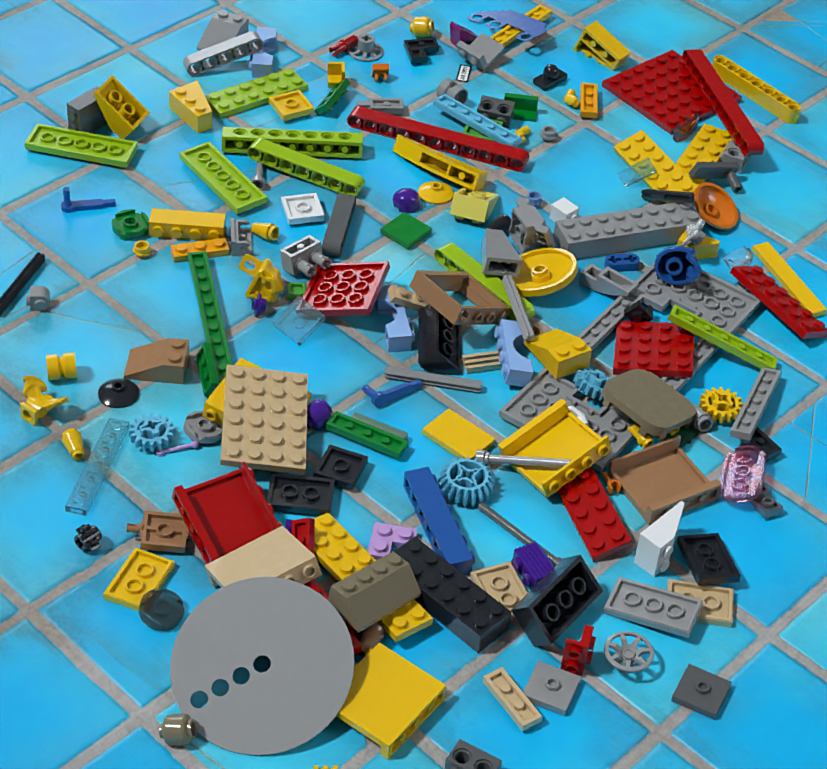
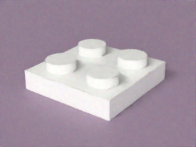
M317 193L281 197V204L288 225L324 221L325 215Z

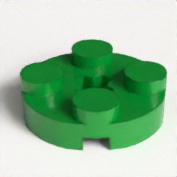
M127 209L115 214V218H112V230L121 240L126 241L130 238H137L148 234L149 218L144 212L139 214L135 213L133 209Z

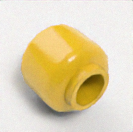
M427 16L415 17L413 22L410 23V32L416 38L430 37L434 33V21Z

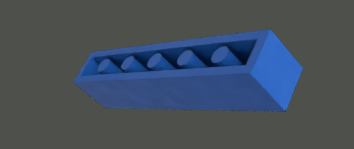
M429 467L405 471L403 487L433 551L464 575L470 574L472 566L475 564L474 554L467 547L466 537L460 533L459 523L452 516L451 506L445 502L444 492L442 489H439L435 474L431 473Z

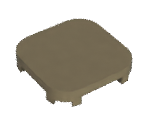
M633 369L606 381L600 394L604 398L602 404L606 408L615 405L641 426L638 431L639 434L645 437L646 433L657 436L658 440L665 439L667 433L681 426L687 429L696 414L694 405L687 398L652 372L643 369Z

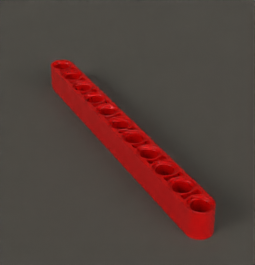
M701 49L684 50L682 55L684 65L744 156L762 155L764 152L762 139Z
M361 106L354 107L347 117L348 125L355 129L396 139L399 134L434 150L520 172L524 170L530 158L529 153L521 148Z

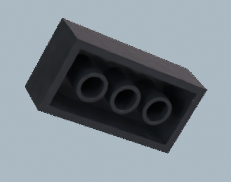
M571 556L563 558L511 611L534 647L551 645L603 590L582 556Z

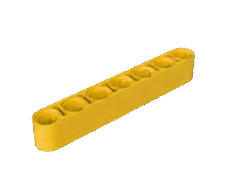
M723 55L714 56L712 66L724 83L788 124L798 122L801 110L799 103Z

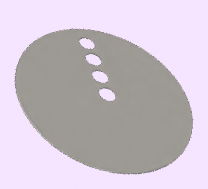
M255 577L240 580L220 588L209 595L190 613L183 623L175 640L170 662V679L175 700L181 713L188 714L191 719L195 720L197 732L212 744L225 750L239 754L259 756L272 755L294 749L322 732L341 710L351 688L354 675L352 640L348 628L338 611L326 598L310 587L296 581L278 577ZM260 656H266L271 661L269 670L262 673L257 672L253 666L255 659ZM245 668L250 672V678L245 684L234 682L233 673L236 669ZM217 680H225L229 684V690L223 696H216L212 692V685ZM199 691L206 693L208 696L207 704L202 708L193 707L191 704L192 695Z

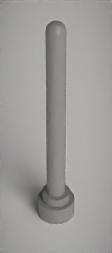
M257 162L256 173L251 182L262 191L265 188V179L262 177L264 164Z
M477 450L475 456L479 463L484 461L486 466L491 463L563 467L572 460L491 455L487 450Z

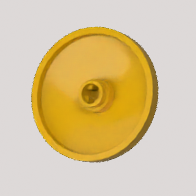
M535 249L519 255L523 262L519 276L513 277L521 296L536 297L551 294L564 288L574 280L578 272L577 261L572 253L564 249Z

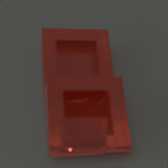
M699 113L686 116L683 123L675 125L673 140L676 143L688 138L695 132Z

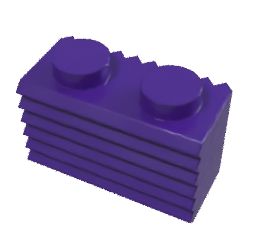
M536 541L514 550L511 563L515 570L521 574L524 584L527 587L530 586V589H533L554 568V565Z

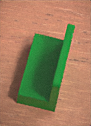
M505 93L504 100L515 102L513 120L536 121L538 96Z

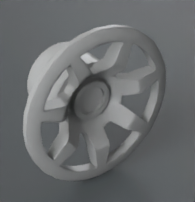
M364 33L358 37V46L354 45L349 48L348 53L351 57L360 61H374L383 55V48L374 42L375 38L373 35ZM363 53V58L357 56Z
M621 631L607 639L604 646V654L611 665L620 672L629 674L646 669L653 661L654 649L644 636L631 631ZM625 636H632L636 638L630 645L628 644L627 638ZM620 637L622 646L620 647L617 643H612L611 641ZM640 640L643 641L648 648L637 649ZM608 647L615 650L617 653L611 656ZM650 653V657L647 661L640 657L641 655Z

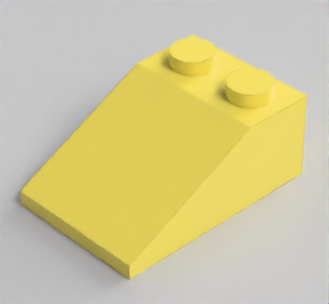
M463 187L453 195L450 214L459 220L467 218L471 219L472 223L482 224V222H486L489 219L499 194L483 190L473 191Z

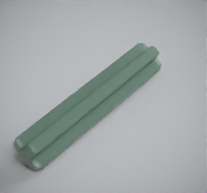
M354 413L352 416L354 419L405 440L408 438L407 432L359 413Z

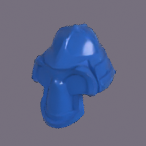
M684 246L664 248L663 251L656 255L654 264L656 276L662 281L673 285L689 284L697 279L702 270L695 256V249Z

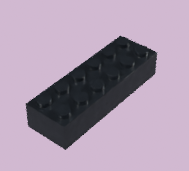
M413 537L394 551L411 566L421 591V596L415 600L432 617L478 654L509 630L512 612L418 538Z

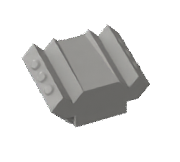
M519 197L516 202L518 207L513 208L511 212L509 237L520 253L523 254L541 248H557L550 227H547L545 220L535 206L531 205L530 199Z

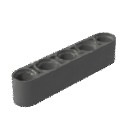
M337 194L322 243L323 255L341 257L356 206V196Z

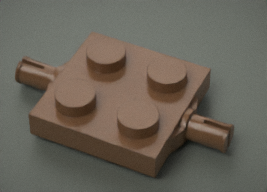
M144 511L141 524L127 523L126 532L140 533V549L185 553L186 542L188 538H192L180 514Z

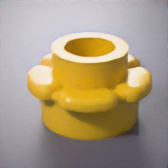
M137 241L134 244L133 253L143 258L151 253V247L147 241Z

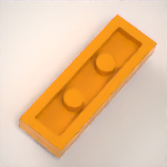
M581 82L580 117L597 118V84Z
M226 238L170 245L174 263L188 261L187 253L206 251L208 258L229 255Z

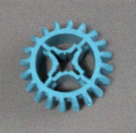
M469 456L467 459L460 457L458 460L452 458V461L446 462L445 466L440 470V476L438 477L439 489L443 490L444 496L448 497L449 502L455 501L456 506L461 503L464 507L467 504L474 507L475 503L480 504L483 501H488L489 496H492L495 487L494 472L491 471L490 466L485 465L484 461L479 463L477 458L475 460H471Z

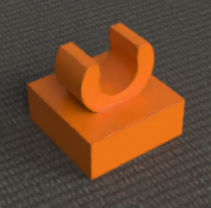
M373 63L371 77H374V81L377 82L378 77L382 76L384 82H386L389 74V63Z

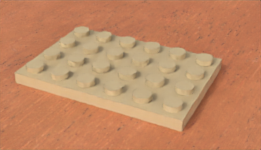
M227 364L220 465L240 467L241 463L245 461L247 467L251 469L305 474L308 374Z

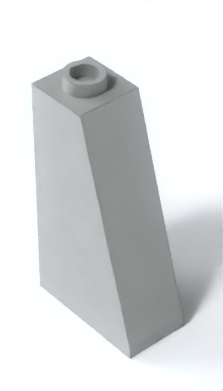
M485 229L481 244L482 273L518 277L523 260L504 231Z

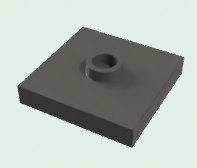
M688 664L672 695L671 701L715 719L732 682Z

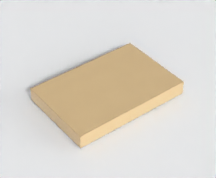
M511 561L470 572V578L475 584L510 611L528 593ZM511 613V621L517 620L513 613Z
M668 579L666 590L703 600V607L696 622L731 628L733 622L734 589L712 585H697V583Z

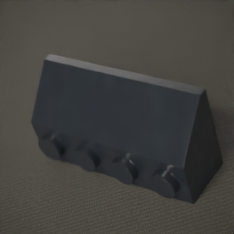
M428 304L418 310V363L421 368L426 369L429 373L461 375V325L452 324L434 307Z

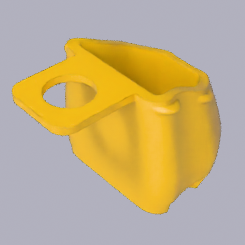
M245 254L239 264V269L254 277L246 291V298L257 299L258 294H261V298L266 299L267 304L276 302L278 295L284 289L280 271L272 265L270 259H265L262 262L249 254ZM247 260L253 261L255 268L252 270L247 269L245 262Z

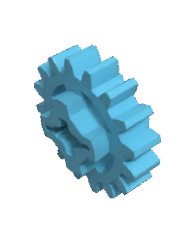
M588 367L587 370L585 368L578 369L573 381L575 382L574 385L579 387L578 390L584 391L588 397L593 399L598 397L599 400H602L603 396L600 394L606 381L611 379V377H606L605 373H602L600 370L595 369L593 371Z
M150 413L149 417L142 414V419L136 417L135 423L130 424L129 437L131 443H135L136 448L142 446V451H145L147 448H150L151 452L154 451V448H158L161 451L163 445L169 447V442L174 441L175 427H173V422H169L168 417L161 418V414H158L157 417L153 413Z

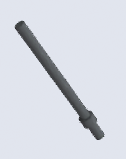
M481 502L479 504L478 510L522 543L527 545L535 542L485 503ZM539 545L554 567L562 560V558H557Z

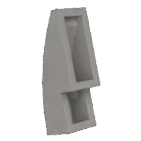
M593 264L587 266L580 273L579 284L599 293L615 296H628L639 285L637 282L608 266L602 270Z

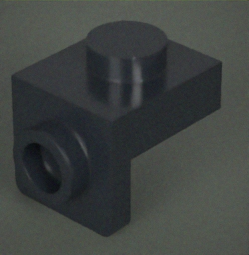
M638 300L624 309V315L631 322H650L653 319V307L651 305L645 307Z

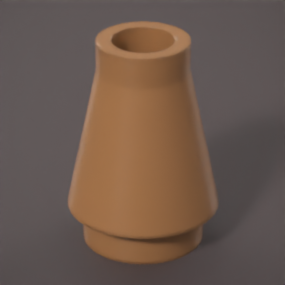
M374 623L362 631L359 639L362 651L357 653L360 656L364 657L370 648L373 649L384 639L385 631L379 624Z

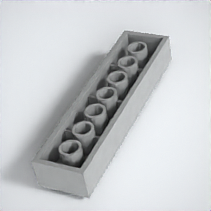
M691 202L667 203L555 221L553 238L559 249L569 251L576 259L677 243L678 239L685 232L687 225L691 223L696 224L701 217Z

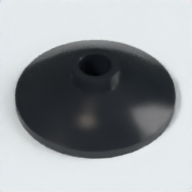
M122 378L106 381L98 390L100 402L110 408L128 407L135 403L139 397L137 385L130 380Z

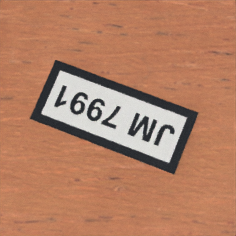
M460 64L456 81L468 82L472 66Z

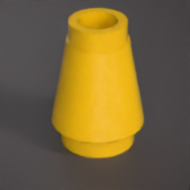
M254 222L251 226L252 233L269 242L277 240L279 236V227L273 223Z
M75 428L64 431L62 433V443L73 460H81L85 456L82 434Z

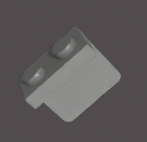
M483 33L470 45L461 40L456 44L460 57L483 71L504 51L502 44Z

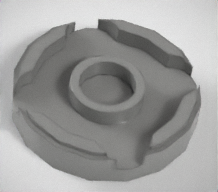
M195 411L188 414L184 421L183 430L191 440L204 444L220 441L222 438L221 425L202 416L203 411Z

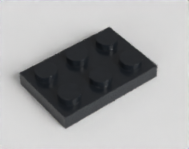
M272 473L266 502L271 504L274 511L313 515L330 513L335 479Z
M718 533L682 535L677 537L676 543L697 585L739 582L741 575Z

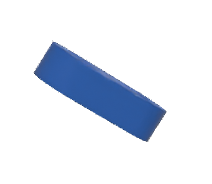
M633 253L610 254L605 258L604 267L608 266L617 272L635 271L639 267L640 258Z

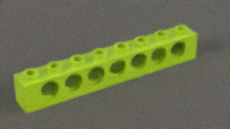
M223 127L222 152L247 153L248 148L257 138H263L308 156L362 158L363 133Z

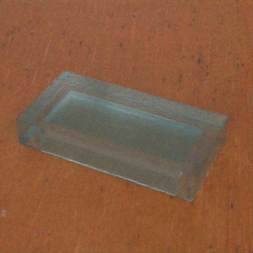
M648 157L618 172L617 175L624 188H627L656 173V170Z

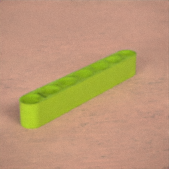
M257 138L247 150L248 156L254 161L340 194L357 196L365 185V180L358 174L263 138Z
M452 242L434 251L435 259L448 271H466L507 304L511 308L507 318L517 321L502 280L495 275L483 274L482 265ZM520 295L527 316L530 319L535 316V309L529 301Z

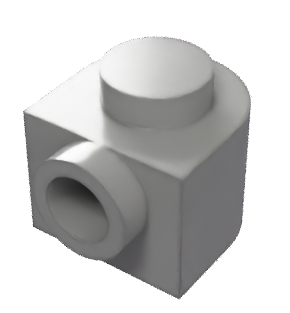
M30 286V294H26V306H30V311H41L49 308L50 291L44 286Z

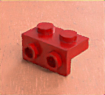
M585 624L580 641L566 639L560 669L583 676L586 664H591L597 638L593 636V626Z

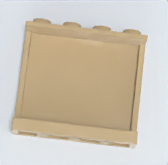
M283 526L204 565L211 584L214 587L219 585L221 588L240 580L255 577H278L305 584L322 575L316 556Z

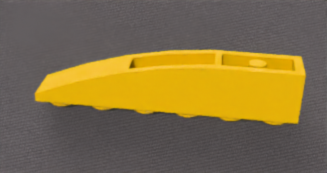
M397 135L393 152L473 191L483 189L488 172L402 135Z

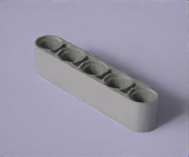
M250 31L187 55L183 59V65L189 75L196 76L262 50L264 43L256 31Z

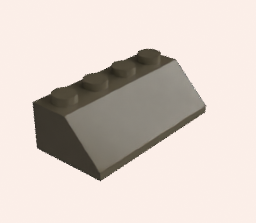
M391 552L332 585L328 601L346 623L356 631L361 632L420 597L421 591L410 564L395 552Z

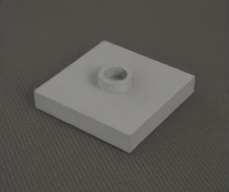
M538 661L523 693L532 704L565 716L580 684L581 676Z

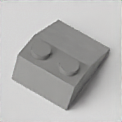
M219 10L211 18L196 50H203L249 32V18L225 10Z

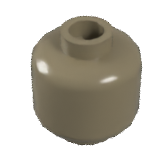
M188 714L167 715L164 718L163 724L159 725L160 738H164L168 746L188 745L192 738L196 737V722Z

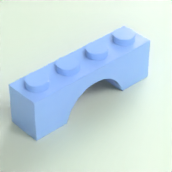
M257 27V33L262 39L264 46L259 52L250 55L249 71H252V78H260L273 73V55L267 53L276 50L277 28Z
M390 285L382 286L375 302L377 313L389 316L394 320L385 326L388 352L411 350L412 342H415L414 330H411L410 317H407V307L391 303L388 294Z
M501 319L499 326H496L494 337L497 338L496 348L500 351L501 375L504 376L505 384L525 387L531 380L533 368L531 359L520 355L516 351L522 347L523 335L517 321Z

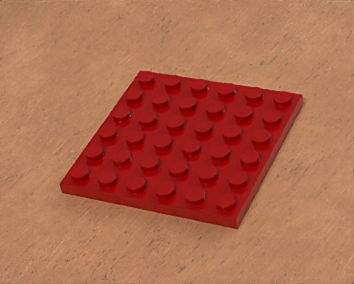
M670 50L602 81L603 88L670 135L716 114L684 65L682 56L674 50ZM726 86L736 102H741L742 96Z

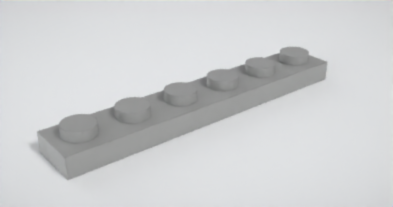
M762 367L730 430V437L740 440H751L781 378V370Z

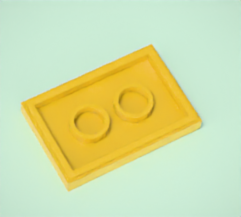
M449 408L422 428L423 435L456 457H462L463 459H467L469 456L471 460H475L477 450H488L495 444L496 440Z
M135 547L103 593V598L145 613L174 569L175 561Z

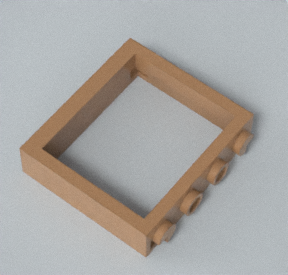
M417 270L409 285L413 291L454 325L500 324L501 319H507L506 317L511 310L507 304L466 271ZM445 291H460L477 306H462Z

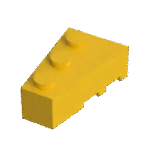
M597 20L584 28L573 48L575 51L585 53V56L588 58L596 59L598 63L613 71L623 65L631 53Z
M198 80L169 91V108L194 131L201 133L212 128V110Z

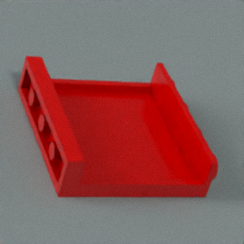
M245 461L241 463L238 470L184 489L182 485L176 486L173 489L172 499L206 564L282 526L281 522L276 520L271 504L266 502L262 487L257 485L254 480V473L251 468L247 467Z

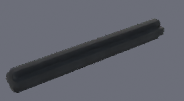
M37 252L0 297V315L45 261L43 253Z

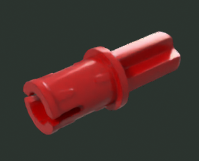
M352 35L345 40H340L338 44L329 48V52H335L332 56L336 57L342 52L349 51V48L358 44V37Z

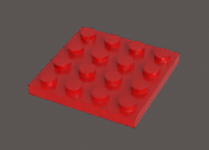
M389 261L331 263L329 268L326 267L327 269H323L318 265L316 274L312 276L296 310L298 317L370 315L389 272Z
M620 321L616 329L613 375H620L633 369H643L652 372L656 376L693 378L694 335L688 330L668 322Z

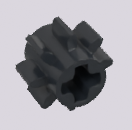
M84 524L76 529L78 535L74 537V541L80 550L94 551L101 546L98 541L102 539V534L95 525Z

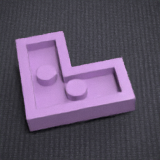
M375 522L368 553L377 561L391 553L392 547L399 548L413 537H417V529Z

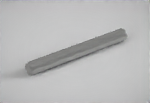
M504 275L502 282L523 338L526 342H532L535 334L512 275Z
M386 366L384 371L385 378L409 382L419 379L423 384L478 393L482 390V381L391 366Z

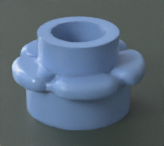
M530 191L527 197H525L530 199L532 206L537 207L542 204V195L537 191Z

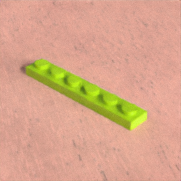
M677 305L673 306L667 320L671 321L674 325L688 330L691 334L705 339L708 343L724 349L727 353L741 358L744 362L751 363L760 370L762 367L775 369L778 358Z

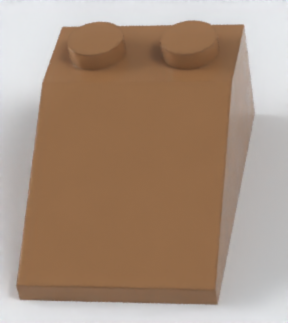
M167 338L130 349L123 378L128 380L184 384L190 358L189 340Z

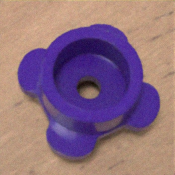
M258 294L257 299L254 298L252 301L251 309L255 311L254 316L256 317L258 313L264 314L267 300L261 298V294Z

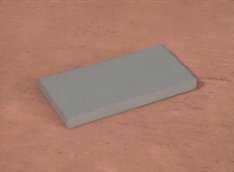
M618 577L604 606V614L689 638L703 607V600Z

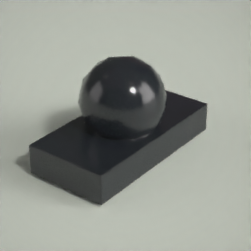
M549 64L544 68L543 74L533 78V84L545 91L566 80L568 74L560 70L556 65Z

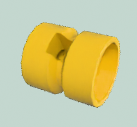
M74 352L63 353L62 357H59L58 354L46 355L48 381L60 380L61 376H64L65 379L77 378Z

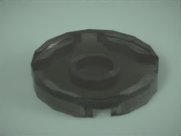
M168 589L150 590L143 595L139 603V616L152 629L159 631L174 629L180 624L184 616L183 601L175 592Z

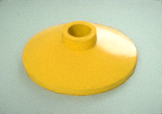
M440 181L425 182L418 189L419 197L424 202L434 205L449 202L454 194L453 189L448 184Z

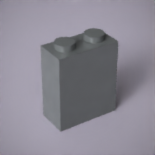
M95 86L67 103L68 129L92 133L107 124L93 95L99 86Z

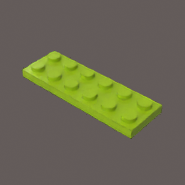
M288 68L217 92H212L205 95L211 110L222 119L269 103V97L295 90L307 91L308 84L292 68Z
M39 123L36 124L24 143L27 150L124 168L128 167L138 149V142Z
M211 142L179 152V158L236 214L267 203V196Z

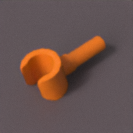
M602 472L601 475L608 485L607 493L611 495L614 489L619 493L621 483L618 480H611L606 472Z

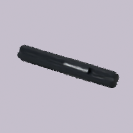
M657 189L641 191L643 199L685 203L695 201V194L693 192Z

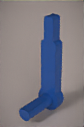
M69 187L63 188L64 201L61 203V210L65 213L116 206L115 199L71 201Z
M417 379L382 392H376L370 386L364 385L362 391L371 398L373 405L382 407L387 402L408 395L411 391L421 388L423 382Z

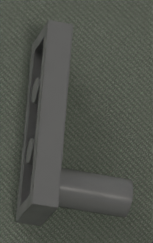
M697 162L688 173L691 179H727L734 193L741 191L743 188L735 174L740 169L738 162Z

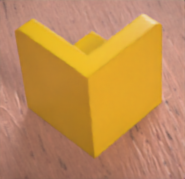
M328 62L327 83L328 88H333L335 84L345 79V62Z

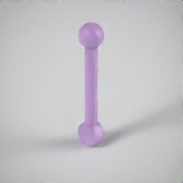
M192 441L190 444L162 449L161 451L157 449L156 455L162 457L165 453L191 447L196 449L199 447V443Z

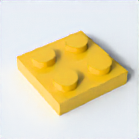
M300 90L269 97V104L283 121L314 113L313 105Z

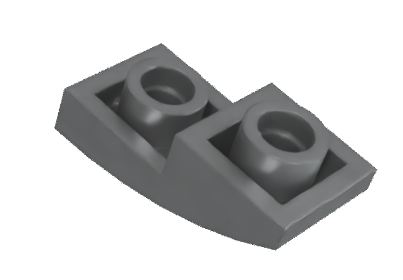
M754 481L751 484L742 486L748 501L763 518L783 513V506L771 497V489L761 481Z

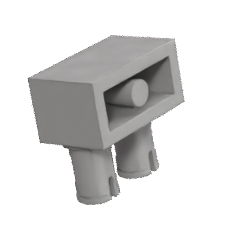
M311 235L280 250L282 268L293 276L303 272L308 277H312L317 271L316 264L323 269L331 266V259L322 253L321 241Z

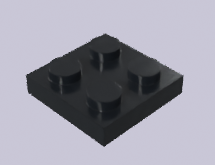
M329 445L315 468L313 477L335 479V485L353 490L368 463V456Z

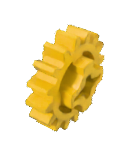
M712 387L711 391L706 389L705 394H701L699 407L712 416L713 422L719 420L723 424L724 420L728 423H731V419L736 420L744 403L741 402V397H736L737 392L731 393L729 388L725 391L722 387L719 390Z

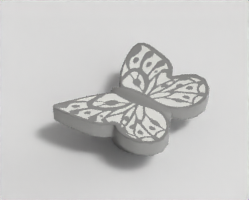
M700 218L696 224L691 223L687 225L686 233L688 236L680 246L685 247L691 242L698 245L702 242L706 234L700 229L705 225V220Z

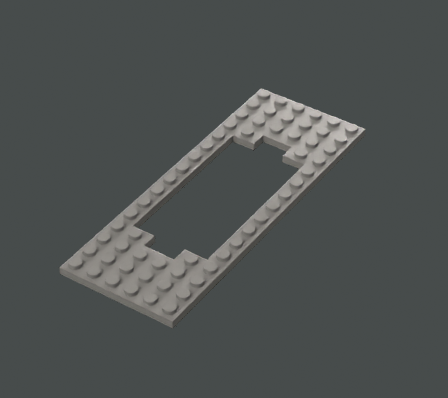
M653 264L635 281L639 285L628 296H619L577 337H580L593 351L617 327L620 321H624L627 318L624 315V309L638 300L648 306L651 305L660 312L668 305H677L733 335L758 309L762 301L756 296L703 270L700 276L689 284L673 285L666 283L656 276ZM700 338L694 344L693 376L720 347L708 343L703 338ZM544 368L499 411V417L521 428L560 399L565 400L568 406H574L585 414L589 428L602 438L605 435L609 437L612 450L592 464V468L601 473L610 464L611 460L615 459L635 438L627 428L636 424V422L615 405L609 408L603 406L600 410H597L575 398L580 393L579 387L564 379L566 376L555 379ZM662 377L661 379L679 392L691 378Z

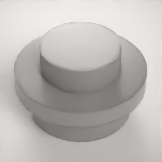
M545 126L541 130L540 136L545 141H552L557 138V132L554 127Z

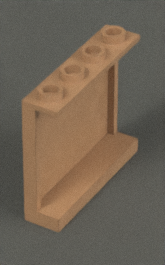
M680 435L655 445H650L647 448L633 451L625 456L617 457L610 462L608 476L612 480H618L621 483L620 490L649 525H652L680 501L685 503L683 512L719 499L722 487L721 482L718 479L709 481L679 447Z

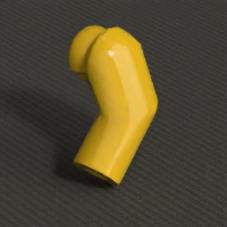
M569 89L564 97V102L576 108L580 101L575 96V91Z
M526 125L514 133L522 137L523 143L526 141L524 136L529 134L531 130Z

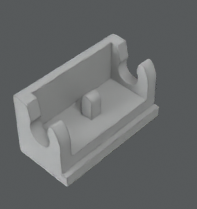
M230 218L231 255L244 256L249 254L252 256L251 228L240 227L241 225H249V221Z

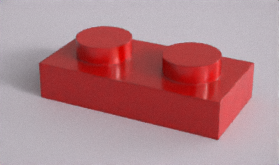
M308 517L292 520V535L314 554L315 519Z

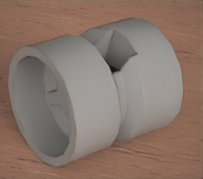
M450 78L444 79L438 85L436 91L438 97L447 94L462 104L468 98V91Z

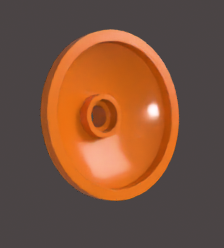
M706 182L696 187L694 190V206L699 216L708 225L716 229H731L738 221V211L730 195L713 183Z

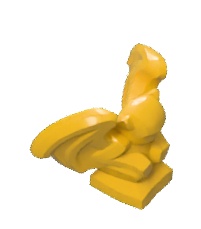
M31 375L23 377V382H25L23 396L27 398V401L20 403V413L22 419L35 426L38 418L45 417L52 408L69 402V397L55 399L51 395L42 394V392H47V386L41 379Z

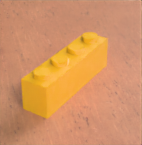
M152 208L149 219V237L205 241L224 238L226 231V214Z

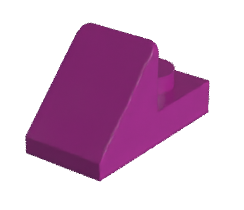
M451 21L450 41L455 46L460 40L464 43L466 41L470 43V41H474L478 37L471 30Z

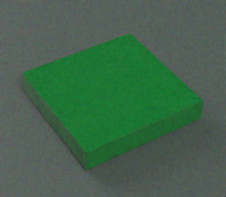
M403 212L380 228V233L404 248L410 249L431 234L432 228Z

